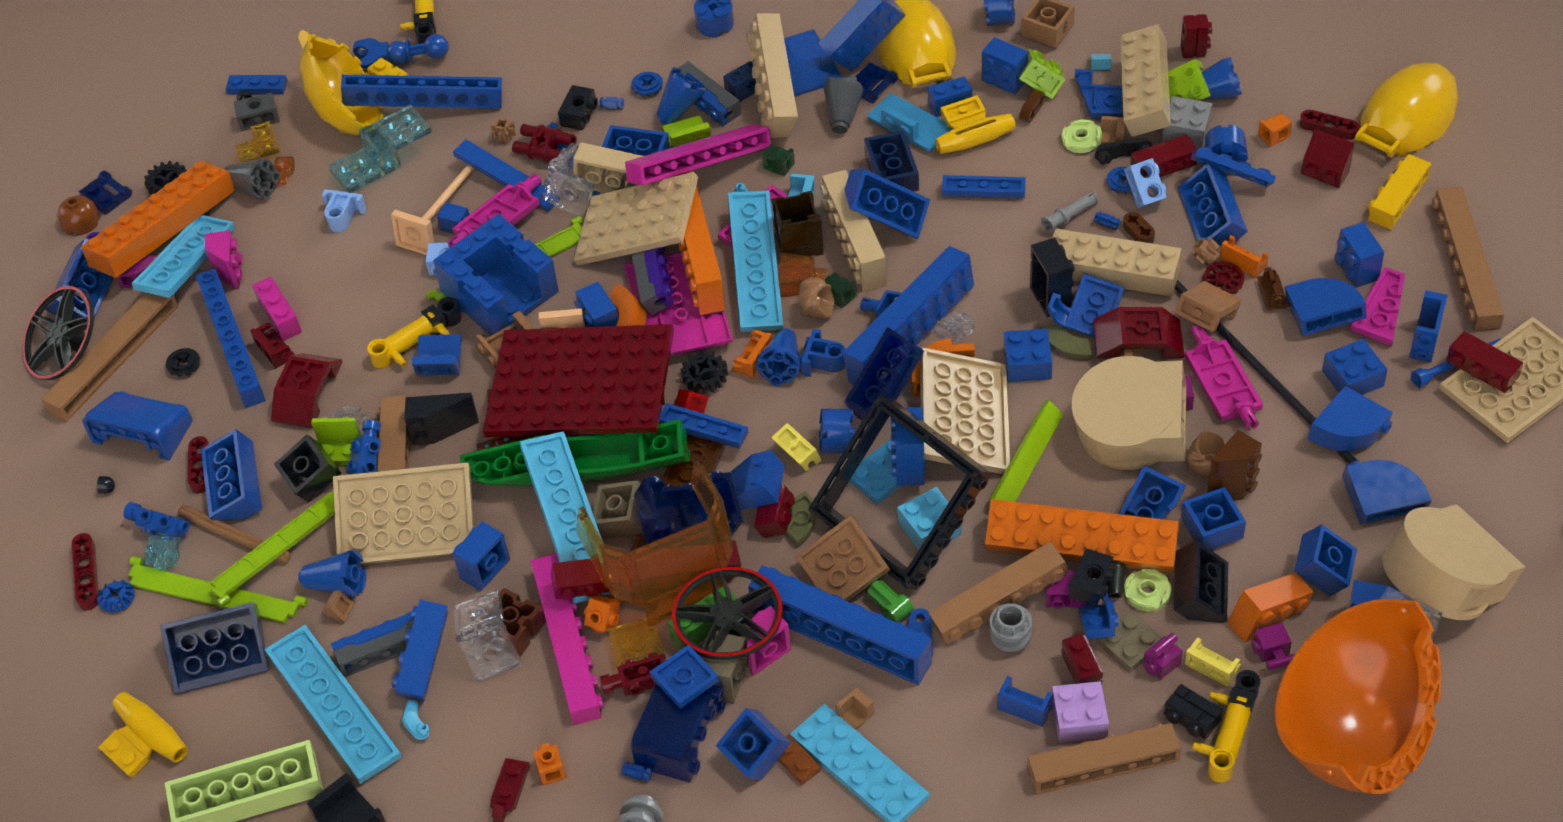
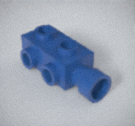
M375 420L363 421V435L355 438L351 443L350 451L352 455L346 469L348 475L376 472L377 454L380 450V439L376 437L380 433V422Z
M129 502L124 508V518L134 521V525L143 527L142 532L155 535L157 531L162 533V538L174 541L175 537L184 539L189 529V521L142 508L140 504Z

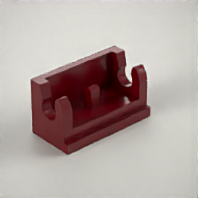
M265 323L256 329H251L250 332L255 345L276 369L285 364L289 356L295 354L274 329L264 333L266 329L272 327L270 323Z

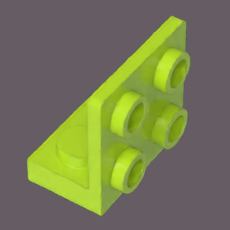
M1028 49L1029 62L1018 77L1021 81L1036 90L1044 92L1046 96L1053 99L1066 80L1063 74L1064 71L1056 61L1052 59L1050 61L1046 60L1044 54L1040 51Z
M1193 59L1168 71L1170 102L1172 96L1198 101L1211 96L1201 72L1204 69L1201 61Z
M701 116L663 125V131L669 134L671 148L711 137L709 123H703Z
M349 417L313 418L311 424L317 441L323 446L336 466H347L352 455L350 451L351 443L355 438L361 436L356 419Z

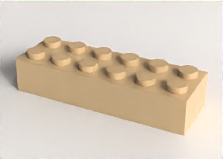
M756 13L754 21L751 22L750 31L746 34V42L750 45L749 60L753 62L752 77L756 80L755 94L759 98L758 112L762 115L761 125L769 126L770 138H787L793 129L798 114L780 13Z
M1159 24L1120 35L1123 118L1131 136L1134 137L1171 126L1167 40Z
M846 170L822 176L823 185H820V191L824 199H821L823 211L828 212V222L830 226H834L833 230L836 240L841 242L842 254L847 255L848 268L854 271L853 278L855 284H859L862 292L887 285L886 257L868 217L849 209L844 190L848 173Z
M1055 229L1053 238H1056L1059 245H1063L1068 260L1071 259L1074 264L1075 272H1073L1072 277L1074 281L1081 282L1083 274L1125 287L1124 289L1173 296L1181 269L1182 248Z

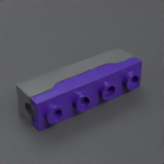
M665 247L632 254L641 304L651 315L674 304L672 297L674 291L669 282L671 276L666 268L668 262L663 253Z

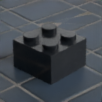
M305 435L274 463L295 495L308 503L333 482V476H339L342 473L323 446L309 435Z

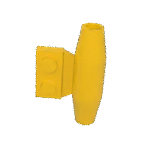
M978 95L943 106L940 113L947 126L952 128V130L935 139L936 149L939 154L964 151L993 141L1016 128L1015 120L1011 113L985 117L986 109Z
M122 692L114 698L112 706L126 726L118 730L115 729L98 748L129 777L133 778L149 762L152 750L174 763H178L186 757L188 748L173 727L151 707L127 692Z

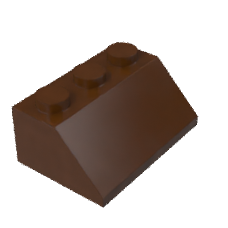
M1238 430L1212 458L1207 493L1225 487L1233 501L1243 500L1248 493H1253L1258 484L1256 478L1260 471L1258 465L1262 458L1260 453L1262 443Z

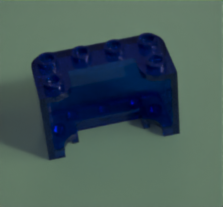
M714 471L708 474V477L702 484L693 485L692 483H686L681 486L664 485L662 478L652 475L644 478L634 494L645 544L648 548L724 542L734 535L743 522L730 472L721 473V471Z
M721 681L681 709L656 683L632 738L631 750L634 763L645 766V769L650 767L654 773L690 783L693 775H697L700 769L701 761L698 760V745L700 741L703 742L707 734L706 726L719 713L722 714L726 707V700L723 697L724 687H722Z

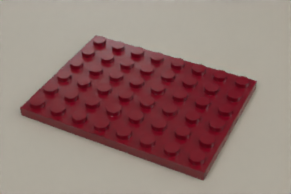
M673 324L504 330L482 431L484 437L546 436L563 431L565 435L658 433L674 334Z

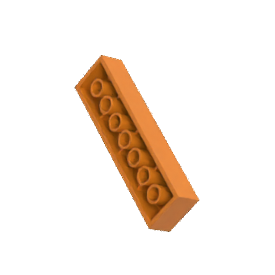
M204 161L195 163L189 170L180 174L175 180L166 184L161 190L152 194L147 200L137 205L126 215L121 216L115 223L106 227L101 233L82 245L81 248L88 266L114 278L120 276L233 193L235 189L229 171Z
M693 170L688 171V172H685V173H681V174H678V175H675V176H679V175L691 173V172H693ZM696 185L684 240L682 243H678L679 250L683 251L681 252L683 265H686V278H691L688 280L690 293L694 292L692 295L693 305L698 307L700 315L725 311L722 277Z
M991 499L985 547L986 551L1026 556L1051 541L1065 561L1080 562L1087 548L1112 556L1113 561L1124 563L1126 568L1139 570L1148 568L1173 574L1179 521Z

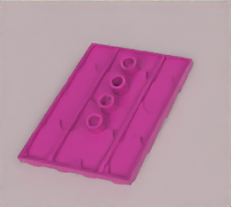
M681 252L664 255L668 262L666 268L671 276L669 282L674 291L672 295L674 304L669 307L667 306V308L654 315H651L645 308L646 325L673 324L674 334L670 356L732 343L733 339L724 311L700 315L698 307H694L692 300L694 292L690 293L688 280L691 278H686V265H683ZM633 262L623 264L630 292L640 300Z

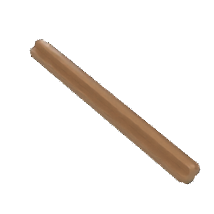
M183 504L178 509L180 517L251 550L264 542V540L223 521L211 520L209 515ZM288 551L284 552L275 561L287 564L291 558Z

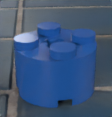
M697 0L695 2L696 28L700 30L701 34L708 37L721 36L722 32L727 31L728 33L733 28L734 18L731 0Z
M984 0V10L989 13L986 14L987 26L1015 23L1014 0Z
M1219 125L1206 133L1204 147L1212 149V153L1229 155L1232 157V160L1237 162H1246L1248 160L1246 137L1241 128L1235 125H1228L1229 127L1222 128Z
M853 409L820 410L819 449L821 453L842 454L855 434L854 428H851Z

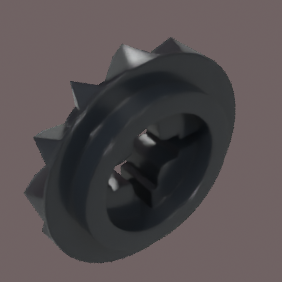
M190 348L178 349L172 352L166 360L167 370L171 375L176 374L179 378L183 374L188 376L191 371L196 372V367L200 366L199 354ZM179 362H183V363H186V362H187L188 364H187V365H184V364L180 365Z

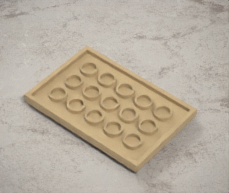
M691 172L645 185H637L591 196L573 261L579 266L682 243L698 181L696 173Z
M1534 317L1493 345V347L1523 362L1519 378L1506 393L1493 388L1491 385L1461 369L1441 382L1439 386L1443 393L1506 443H1509L1563 402V339Z
M923 347L920 352L921 407H923V422L989 472L1004 474L1010 464L1006 364ZM924 442V459L952 464Z
M469 463L333 476L337 554L356 550L363 557L364 562H360L361 565L451 556L455 547L462 543L474 528Z

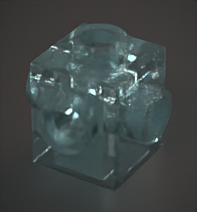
M162 533L148 536V543L144 550L146 555L145 563L153 565V568L158 570H166L167 567L176 565L180 556V538Z

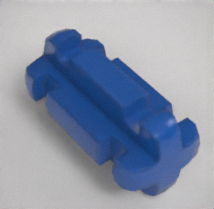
M601 97L600 108L617 109V107H620V109H623L624 99L622 97L620 99L618 97H606V99Z
M1098 211L1095 214L1094 222H1099L1100 225L1108 228L1112 227L1113 230H1116L1119 227L1120 219H1115L1114 216L1106 213L1102 214L1101 211Z
M628 761L624 762L621 770L623 776L628 774L630 778L637 780L645 779V782H648L652 776V769L650 767L645 769V766L631 763L630 765Z

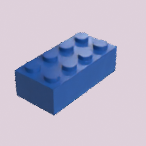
M858 0L819 42V45L830 59L852 72L905 17V13L894 0Z

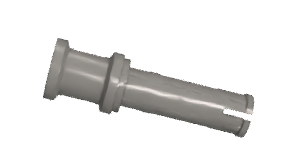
M1091 191L1067 207L1057 208L1050 216L1041 218L1042 227L1047 233L1052 234L1059 226L1067 225L1072 217L1097 204V195Z

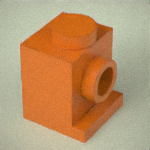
M1282 113L1270 117L1267 121L1262 119L1259 121L1258 136L1272 147L1290 137L1292 121Z
M545 743L540 745L536 751H533L543 785L566 779L557 744Z

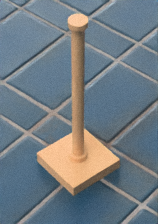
M467 164L422 218L394 210L391 218L396 246L427 255L428 244L434 243L430 220L475 168Z
M582 308L539 312L541 329L585 327Z

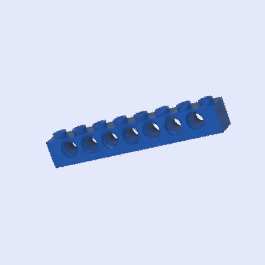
M342 74L341 96L342 103L345 106L352 107L389 106L495 109L502 108V77Z
M216 268L195 275L245 409L265 402L264 394Z

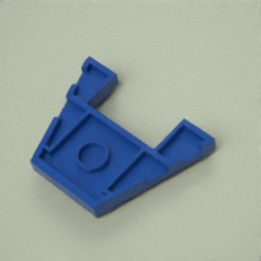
M1075 69V79L1090 117H1123L1122 86L1093 85V70Z

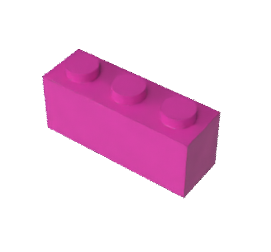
M272 277L252 285L260 306L283 341L302 333L297 316Z

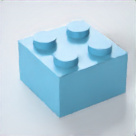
M937 487L897 507L898 524L918 550L949 503ZM961 526L954 531L950 537L951 540L961 535Z

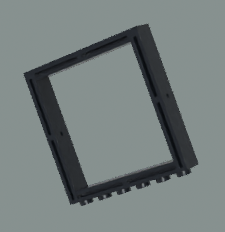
M879 394L808 510L832 529L846 519L833 506L887 419L891 416L966 474L908 568L868 537L891 569L887 574L906 589L917 590L925 583L929 570L937 564L938 556L942 550L949 545L950 537L954 531L962 525L966 512L974 506L978 493L986 487L991 472L893 398Z

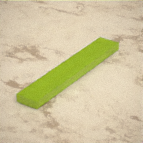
M1050 400L1044 401L989 499L990 501L995 499L1016 502L1064 415Z

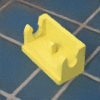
M788 423L771 437L805 471L810 470L808 464L811 461L815 464L821 462L817 449Z
M1196 638L1191 647L1186 651L1185 665L1228 687L1241 668V664H1239L1241 660L1235 658L1232 662L1202 646V639Z

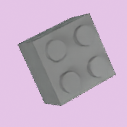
M1172 96L1170 102L1171 126L1163 128L1162 142L1187 134L1196 148L1203 147L1205 135L1208 132L1211 121L1213 103Z

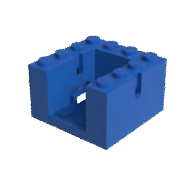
M499 213L433 260L440 291L446 297L455 298L458 301L459 308L490 336L513 324L512 314L520 310L526 316L559 292L553 260L529 239L524 241L523 234Z

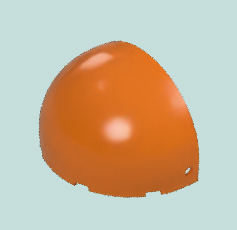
M1379 599L1361 603L1339 613L1324 623L1303 643L1290 661L1282 677L1275 703V721L1278 734L1289 752L1305 769L1335 787L1358 793L1384 794L1391 792L1405 782L1404 777L1409 772H1415L1429 747L1437 723V719L1433 718L1435 704L1441 700L1442 671L1438 645L1433 644L1431 637L1434 629L1417 601Z

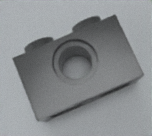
M272 93L234 101L236 118L241 131L280 122Z

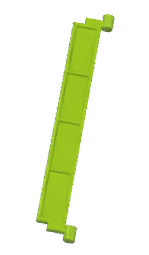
M579 215L570 220L572 226L535 245L550 258L577 245L582 230L580 224L583 223L581 216ZM436 289L425 293L429 301L435 299L437 303L446 297L443 292L438 293Z
M334 490L210 582L211 586L214 587L211 589L212 594L219 598L216 600V603L220 608L231 601L228 596L231 592L335 515Z
M131 556L129 563L133 567L128 576L132 578L130 581L132 587L220 608L216 603V600L219 598L212 594L211 589L214 587L211 586L210 582L143 566V558ZM235 589L228 595L231 601L222 609L254 602L258 606L260 618L286 624L289 617L295 618L300 605L307 606L309 599L296 595L294 602Z

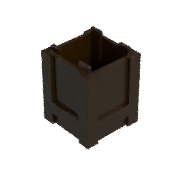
M812 191L786 198L778 197L771 199L774 235L779 244L782 262H790L792 259L811 255H824L821 218L816 213Z

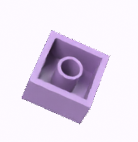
M1101 681L1052 686V708L1059 744L1101 740L1108 736L1109 720Z

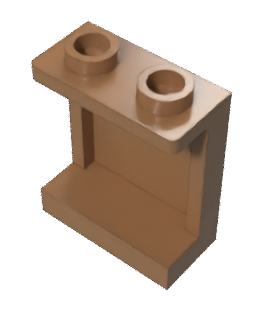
M1203 281L1181 294L1175 313L1214 332L1217 329L1220 318L1227 316L1233 319L1236 317L1242 299Z
M520 310L512 314L514 323L486 339L481 334L476 335L478 342L476 348L480 355L487 357V361L492 369L497 366L504 330L535 329Z

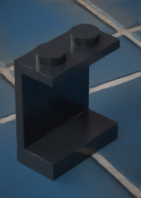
M347 773L306 803L311 815L317 822H385L379 808L374 809L358 792L353 780Z

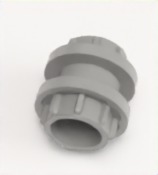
M1012 603L997 607L990 616V639L998 649L1006 652L1019 651L1029 644L1032 636V618L1027 609Z
M640 794L632 796L622 803L617 822H662L664 814L654 798Z

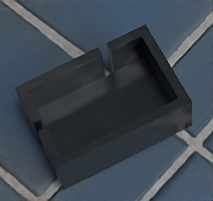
M1055 237L1031 245L1030 289L1048 318L1050 315L1047 309L1053 293L1061 295L1062 303L1071 308V301L1073 300L1072 286H1074L1072 277L1075 267L1072 260H1068L1063 245H1059Z

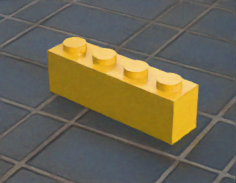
M1410 154L1406 156L1404 161L1400 160L1396 167V172L1394 174L1391 173L1385 187L1381 186L1377 198L1370 201L1367 211H1369L1368 221L1392 230L1428 179L1432 163Z

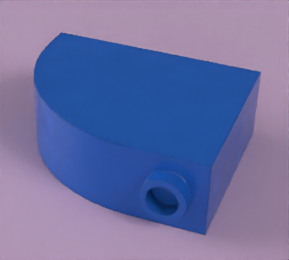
M1316 278L1285 286L1288 307L1302 336L1367 318L1364 298L1356 288L1346 282L1330 278Z
M1345 386L1312 423L1307 439L1331 450H1361L1372 445L1382 433H1388L1392 426L1390 419L1393 412Z
M1371 460L1361 463L1360 461H1354L1346 466L1342 474L1360 525L1407 515L1413 509L1428 507L1432 501L1423 481L1409 468L1393 461Z

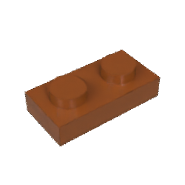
M788 734L786 738L791 743L778 758V761L803 785L821 772V767Z

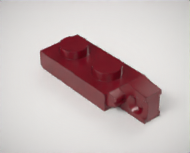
M505 758L491 798L490 808H493L491 815L494 820L493 822H504L507 811L512 812L513 809L516 810L529 771V762Z

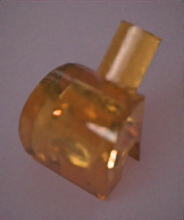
M291 156L276 157L274 166L276 171L280 173L278 183L284 185L287 181V175L294 173V158Z

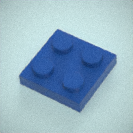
M687 645L650 671L651 678L680 709L719 682L718 675L690 645Z

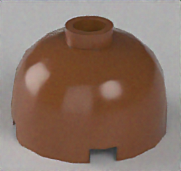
M79 195L67 198L60 204L57 218L62 230L68 235H72L71 233L84 235L97 227L100 213L92 200Z

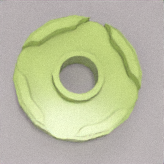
M1091 120L1073 121L1070 123V126L1065 127L1062 131L1063 146L1073 153L1090 152L1101 144V127L1095 125Z
M1145 568L1138 572L1134 571L1125 581V598L1137 610L1145 612L1158 611L1170 601L1171 584L1166 575L1158 570ZM1148 586L1153 588L1154 591L1146 593L1142 588Z

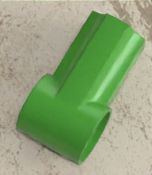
M876 580L867 590V596L882 609L884 616L891 621L900 622L914 610L912 603L905 595H898L882 580Z

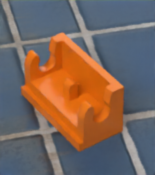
M1232 235L1229 237V242L1224 240L1222 243L1220 254L1222 261L1236 265L1242 271L1255 278L1267 267V253L1263 252L1262 258L1236 245L1235 237Z
M759 330L752 331L751 334L757 337L752 336L741 356L733 360L735 364L732 366V371L754 378L757 374L756 362L758 356L772 340L771 333H764Z

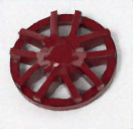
M1218 262L1210 265L1205 270L1203 281L1216 287H1223L1222 290L1230 294H1236L1243 287L1244 274L1234 264Z

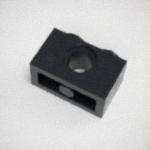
M575 85L571 86L558 111L560 126L578 130L584 129L586 123L590 121L593 109H596L598 104L594 89Z
M1086 548L1070 584L1069 598L1097 607L1099 600H1104L1108 589V586H1106L1107 581H1112L1116 567H1113V557Z

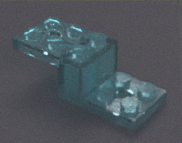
M409 105L359 130L363 148L328 165L329 170L346 192L351 193L401 168L397 150L432 133L431 128L415 108Z

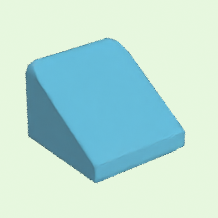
M1091 54V70H1111V54Z

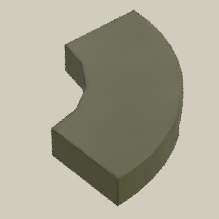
M1060 325L1040 327V329H1048L1050 348L1052 350H1057L1065 354V357L1072 359H1092L1088 338L1072 336Z
M806 491L795 497V504L791 507V523L788 524L785 534L797 548L809 538L815 525L816 517L808 510L813 501Z

